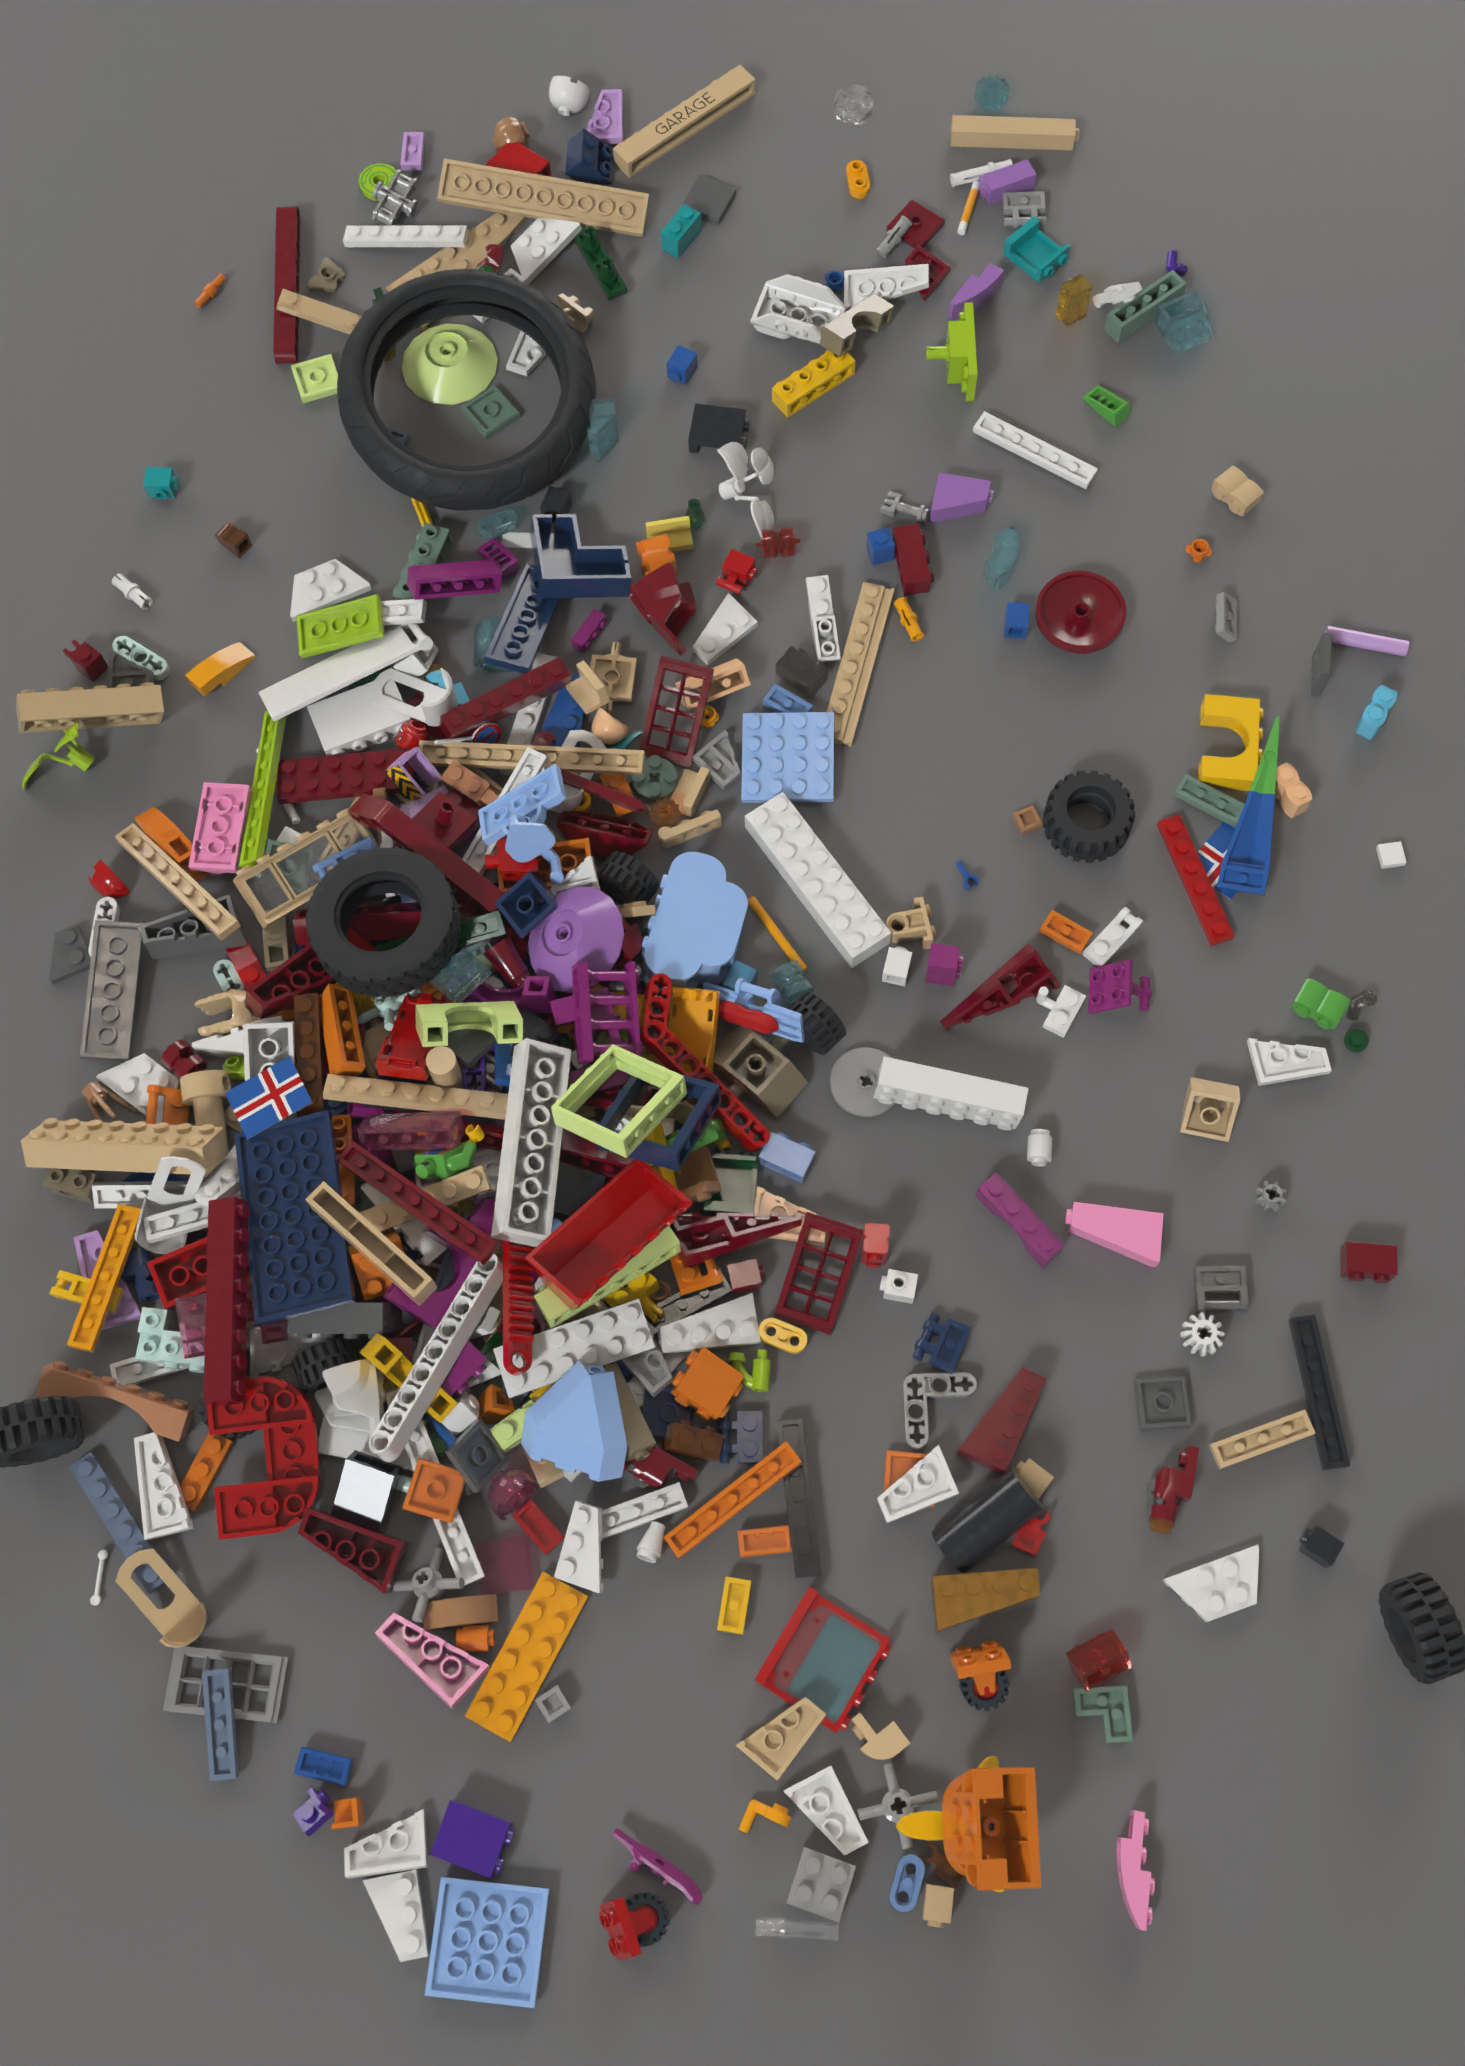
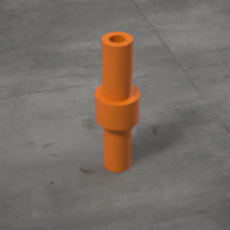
M220 273L211 284L208 283L203 288V293L194 302V305L201 309L209 299H213L218 293V288L226 281V277Z

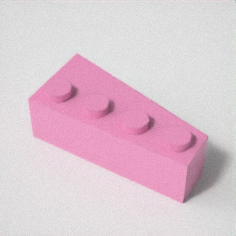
M393 1613L375 1632L377 1638L452 1710L490 1670L489 1665L454 1647L438 1636H434L396 1613Z

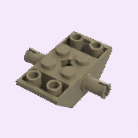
M735 1024L715 1046L713 1068L732 1082L728 1090L737 1099L742 1094L748 1095L776 1119L808 1085L806 1079L793 1063L780 1053L791 1041L789 1039L776 1035L768 1043L753 1030ZM752 1066H753L754 1068H757L758 1066H760V1069L754 1070V1069H752Z

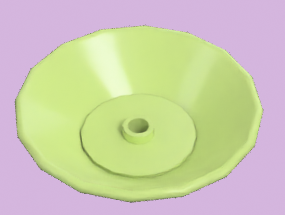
M443 324L428 328L412 340L404 352L401 369L406 385L417 397L433 404L455 405L472 400L488 388L496 375L498 358L493 343L481 331L462 324Z

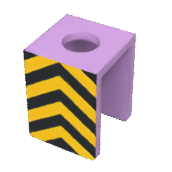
M418 747L404 752L385 770L410 802L420 799L426 794L403 767L407 761L428 786L441 780L440 773Z

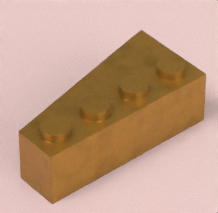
M1038 1568L932 1576L931 1589L936 1633L1038 1598L1041 1595Z

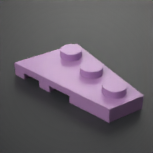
M622 89L601 90L594 107V114L587 125V131L606 144H619L623 142Z

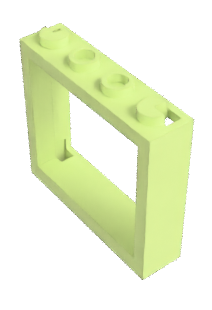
M612 1044L551 1106L554 1122L568 1131L627 1158L687 1094L685 1078L683 1075ZM617 1069L661 1088L619 1133L575 1114Z

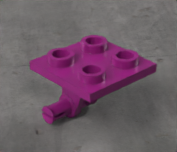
M1132 960L1090 968L1088 1013L1095 1014L1131 1006L1132 995L1140 997L1139 1010L1148 1011L1149 998L1152 997L1150 978L1147 976L1140 977V986L1133 983Z

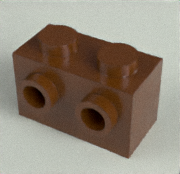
M678 1420V1423L675 1422L667 1426L662 1450L709 1463L719 1461L724 1435L716 1433L717 1429L708 1426H702V1429L692 1427V1422L686 1420Z

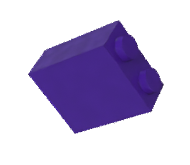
M450 1800L430 1855L483 1876L493 1878L495 1873L500 1874L504 1865L505 1857H502L505 1845L510 1846L515 1834V1830L511 1829L513 1822L456 1800Z

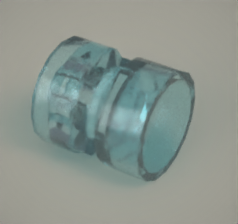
M797 960L781 965L771 975L776 986L782 989L781 994L788 1005H791L803 992H814L809 979L802 976L804 971Z

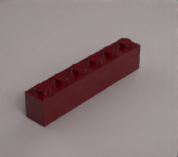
M555 658L441 715L439 726L447 739L467 737L483 724L495 723L565 688L570 683L572 675L562 658Z
M418 902L359 906L353 913L348 926L366 941L381 943L387 940L412 935L419 925L421 905ZM308 909L297 910L292 919L297 945L307 946L310 944L306 930V912Z

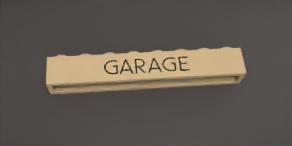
M741 65L729 70L725 75L714 80L704 89L699 90L696 94L682 101L678 106L667 111L657 120L650 122L646 127L617 144L613 148L614 163L629 178L754 96L756 94L755 78Z

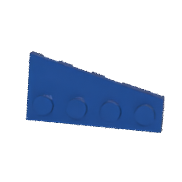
M571 674L570 683L580 678V675ZM566 687L559 691L540 731L548 732L555 736L556 743L552 742V746L562 747L571 730H582L585 712L569 694ZM580 741L576 743L575 747H579Z

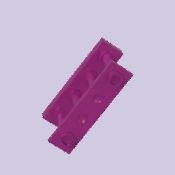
M630 961L624 965V971H591L588 969V962H577L572 966L578 1064H587L593 1061L596 1054H604L612 1046V1044H596L593 1042L592 1032L594 1030L627 1029L628 1044L613 1045L640 1057L643 1055L644 1044L643 1041H640L636 983L639 981V971L635 968V961ZM591 981H624L625 995L593 996L592 993H589V984ZM593 1005H626L627 1019L594 1020V1018H591L590 1008Z

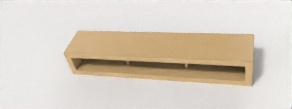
M324 1181L305 1199L322 1219L418 1306H421L438 1288L428 1274Z

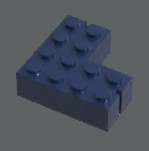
M532 514L530 536L540 598L628 597L631 572L625 545L581 546L576 514H556L554 534H551L552 514Z

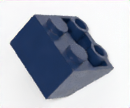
M583 128L568 140L565 174L578 182L610 185L613 181V148Z

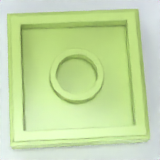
M332 354L291 365L303 404L337 394L338 372Z

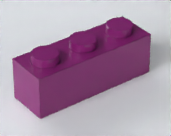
M593 609L572 637V647L582 653L586 649L588 650L591 642L598 637L600 630L605 628L607 624L606 615Z

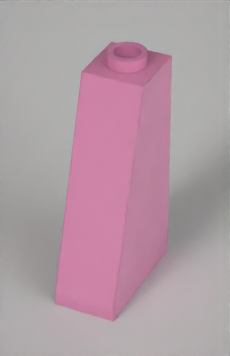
M1073 1202L1071 1209L1066 1210L1065 1224H1069L1070 1233L1150 1267H1156L1160 1262L1164 1213Z

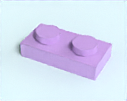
M404 132L400 162L401 170L422 171L425 145L424 132Z

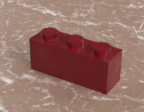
M919 523L893 527L892 538L895 544V557L903 596L930 592V585L934 583L933 570L928 568L930 556L929 551L924 549V545H926L925 532H921Z

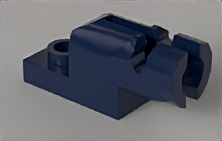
M132 1245L121 1279L127 1284L133 1283L139 1300L142 1302L160 1299L147 1262L154 1260L155 1256L143 1247L133 1250Z

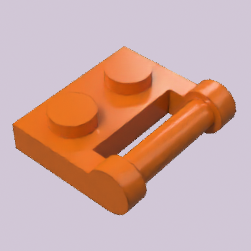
M155 1084L147 1086L149 1098L146 1124H155L159 1096H164L161 1122H166L169 1125L188 1123L190 1106L182 1103L181 1090Z
M678 1254L670 1258L681 1295L717 1285L723 1281L722 1273L717 1269L714 1258L705 1261L708 1274L705 1276H701L698 1264L684 1268Z

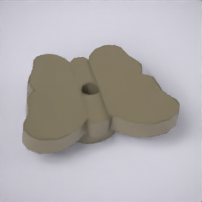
M324 258L318 275L313 276L309 280L308 288L310 291L322 292L324 290L325 292H336L339 281L345 279V273L329 258Z

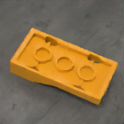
M672 986L668 1029L713 1073L720 991ZM710 1010H713L712 1021H709V1016H711ZM665 1046L667 1054L671 1055L672 1053L673 1056L675 1054L673 1048ZM682 1064L683 1070L685 1072H692V1069L688 1064Z

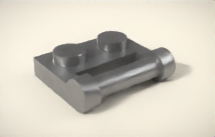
M1245 1266L1194 1267L1195 1307L1197 1313H1205L1206 1310H1239V1312H1248L1249 1300ZM1205 1293H1238V1300H1205Z

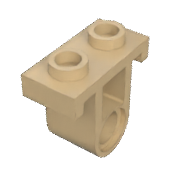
M923 897L914 898L913 910L897 912L888 917L886 927L891 932V942L903 943L923 939L922 949H930L931 943L936 939V931L934 925L930 926L928 919L931 918L930 906L925 904ZM899 925L903 930L896 931L892 927Z

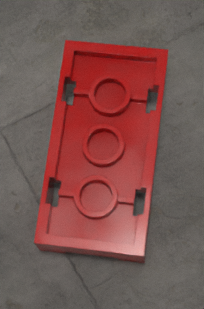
M408 992L404 996L392 1031L383 1042L376 1060L378 1074L427 1081L429 1070L426 1065V1057L429 1051L437 1046H422L416 1030V1004L452 1003V1001H446L445 995H442L441 999L438 1000L433 997L432 993L422 992L418 993L417 997H413Z

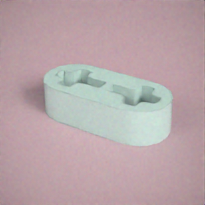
M223 959L214 965L213 972L223 992L231 990L230 985L233 983L238 990L246 991L231 961ZM224 967L228 969L229 978H226L223 974L222 969Z

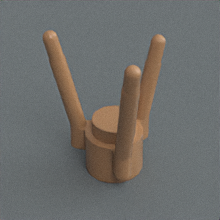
M97 1081L90 1082L82 1090V1095L87 1099L85 1103L96 1120L103 1122L95 1106H101L111 1118L115 1117V1114L105 1103L107 1095L133 1113L137 1112L136 1108L113 1093L106 1085L102 1087Z

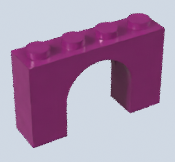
M607 987L589 991L593 996L614 995L613 992H608ZM573 995L550 1001L556 1027L575 1023ZM593 1005L590 1008L591 1018H594V1020L620 1019V1016H615L612 1008L617 1005ZM622 1029L606 1030L611 1044H627L626 1039L621 1040L618 1030ZM587 1068L569 1072L571 1085L584 1074ZM617 1069L595 1092L625 1085L630 1074Z
M426 1225L423 1233L446 1247L454 1259L455 1270L452 1280L442 1290L433 1292L421 1306H418L393 1282L383 1298L430 1328L436 1329L477 1261Z

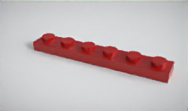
M1180 814L1158 821L1157 827L1210 946L1233 940L1234 933Z

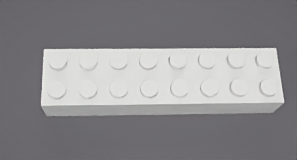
M783 792L745 815L746 830L851 968L890 944V930Z
M528 1038L514 1046L491 1238L537 1247L551 1234L563 1128L554 1122L551 1106L567 1091L571 1058L570 1049Z

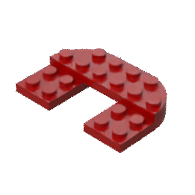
M274 1376L245 1378L247 1386L245 1403L219 1407L207 1404L209 1435L263 1429L268 1476L267 1481L214 1487L219 1540L284 1531L302 1520L306 1509L312 1508L318 1498L321 1487V1467L314 1409L303 1391L285 1379Z

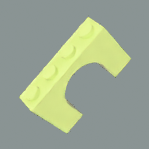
M514 1001L416 1004V1030L423 1047L448 1046V1033L460 1029L488 1031L495 1036L498 1044L520 1043L523 1041V1018Z

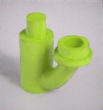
M757 1350V1359H753L752 1376L747 1373L742 1365L746 1363L745 1354L731 1352L727 1362L732 1363L734 1369L744 1375L742 1382L751 1388L752 1391L769 1392L771 1361L767 1359V1350Z

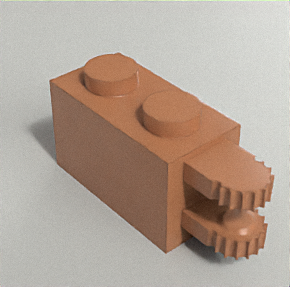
M455 760L452 761L440 778L449 790L451 788L455 789L480 809L499 797L490 783Z

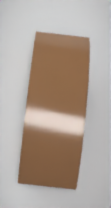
M496 1594L428 1602L423 1617L424 1630H444L463 1625L497 1622Z

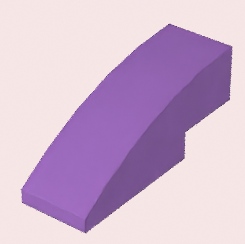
M989 263L979 278L971 274L950 302L948 318L954 319L959 317V313L964 310V303L973 302L974 310L987 301L1002 285L1004 270Z

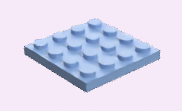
M834 712L743 713L742 803H766L782 792L790 802H834Z
M441 1877L425 1996L535 2008L550 1889Z

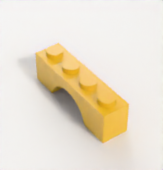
M378 1333L360 1351V1354L399 1388H401L414 1366L401 1351ZM440 1387L426 1412L432 1418L442 1423L458 1403Z

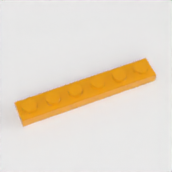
M118 1203L68 1339L67 1345L69 1347L94 1353L135 1239V1231L141 1208Z

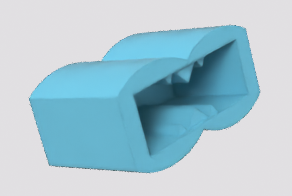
M1384 685L1379 686L1375 690L1356 725L1357 734L1369 740L1378 734L1396 702L1397 691Z

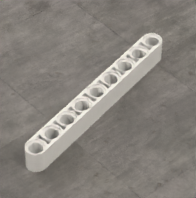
M495 1254L492 1255L484 1266L478 1261L475 1263L372 1434L369 1447L383 1461H394L401 1454L502 1284L503 1263Z

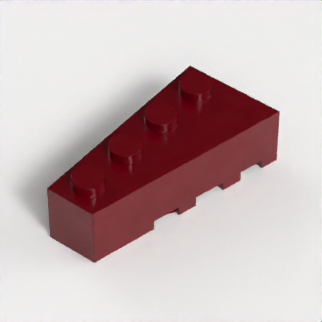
M1023 1367L961 1445L956 1454L1003 1475L1008 1469L1046 1378Z

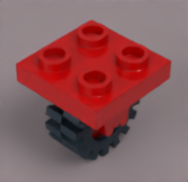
M649 1892L638 1893L628 1897L627 1900L621 1897L599 1905L601 1909L599 1919L603 1928H607L610 1937L608 1947L612 1956H616L617 1961L642 1954L640 1947L653 1945L662 1939V1935L666 1934L667 1930L665 1927L669 1925L670 1921L666 1920V1916L669 1915V1911L664 1909L666 1904L664 1901L660 1902L658 1900L659 1896H652Z

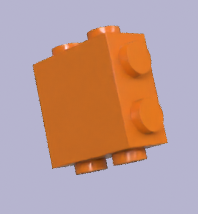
M705 1347L697 1351L693 1350L685 1360V1363L688 1364L683 1372L679 1371L672 1381L674 1387L670 1393L675 1395V1400L686 1407L689 1405L696 1410V1415L705 1421H714L719 1417L723 1418L730 1408V1405L727 1403L732 1396L736 1397L743 1387V1384L740 1382L744 1375Z

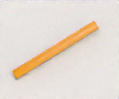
M752 896L749 898L748 904L800 974L806 972L808 967L756 897Z

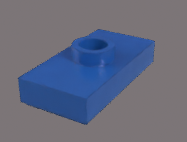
M301 1746L294 1774L347 1787L354 1759Z

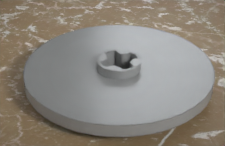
M861 1047L846 1052L836 1061L830 1075V1089L835 1101L842 1109L859 1117H875L887 1112L895 1105V1103L883 1104L878 1099L873 1098L878 1071L883 1057L891 1058L888 1054L875 1048ZM869 1078L871 1085L862 1086V1080Z

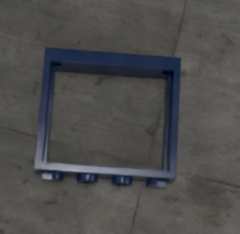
M629 1075L624 1087L618 1091L615 1101L611 1106H608L605 1116L597 1124L616 1132L615 1129L644 1085L658 1089L661 1088ZM683 1075L687 1090L685 1096L699 1099L671 1146L644 1139L628 1157L679 1172L722 1102L719 1084ZM597 1144L598 1149L615 1153Z

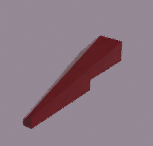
M1028 943L945 1016L940 1023L948 1031L951 1030L950 1027L963 1022L967 1024L978 1016H988L1019 1004L1020 1000L1031 996L1037 997L1041 987H1046L1048 990L1052 988L1056 990L1061 985L1037 951Z
M692 1213L691 1216H678L670 1226L681 1244V1252L678 1253L683 1267L687 1268L802 1225V1217L799 1213H795L794 1216H778V1213H770V1216H755V1213H716V1216H700L699 1213Z

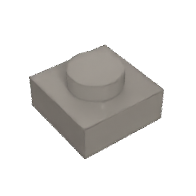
M558 1685L535 1699L549 1724L572 1709Z

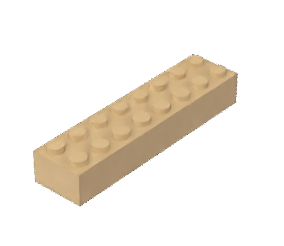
M49 1118L42 1121V1124L31 1130L21 1140L26 1167L156 1173L162 1157L174 1156L187 1158L199 1163L206 1169L205 1175H207L228 1155L224 1127H214L212 1124L191 1126L189 1123L169 1125L166 1122L146 1124L143 1121L135 1123L113 1121L109 1123L101 1122V1120L84 1122L78 1119L58 1121L56 1118ZM172 1167L169 1174L191 1175L192 1172L183 1167Z

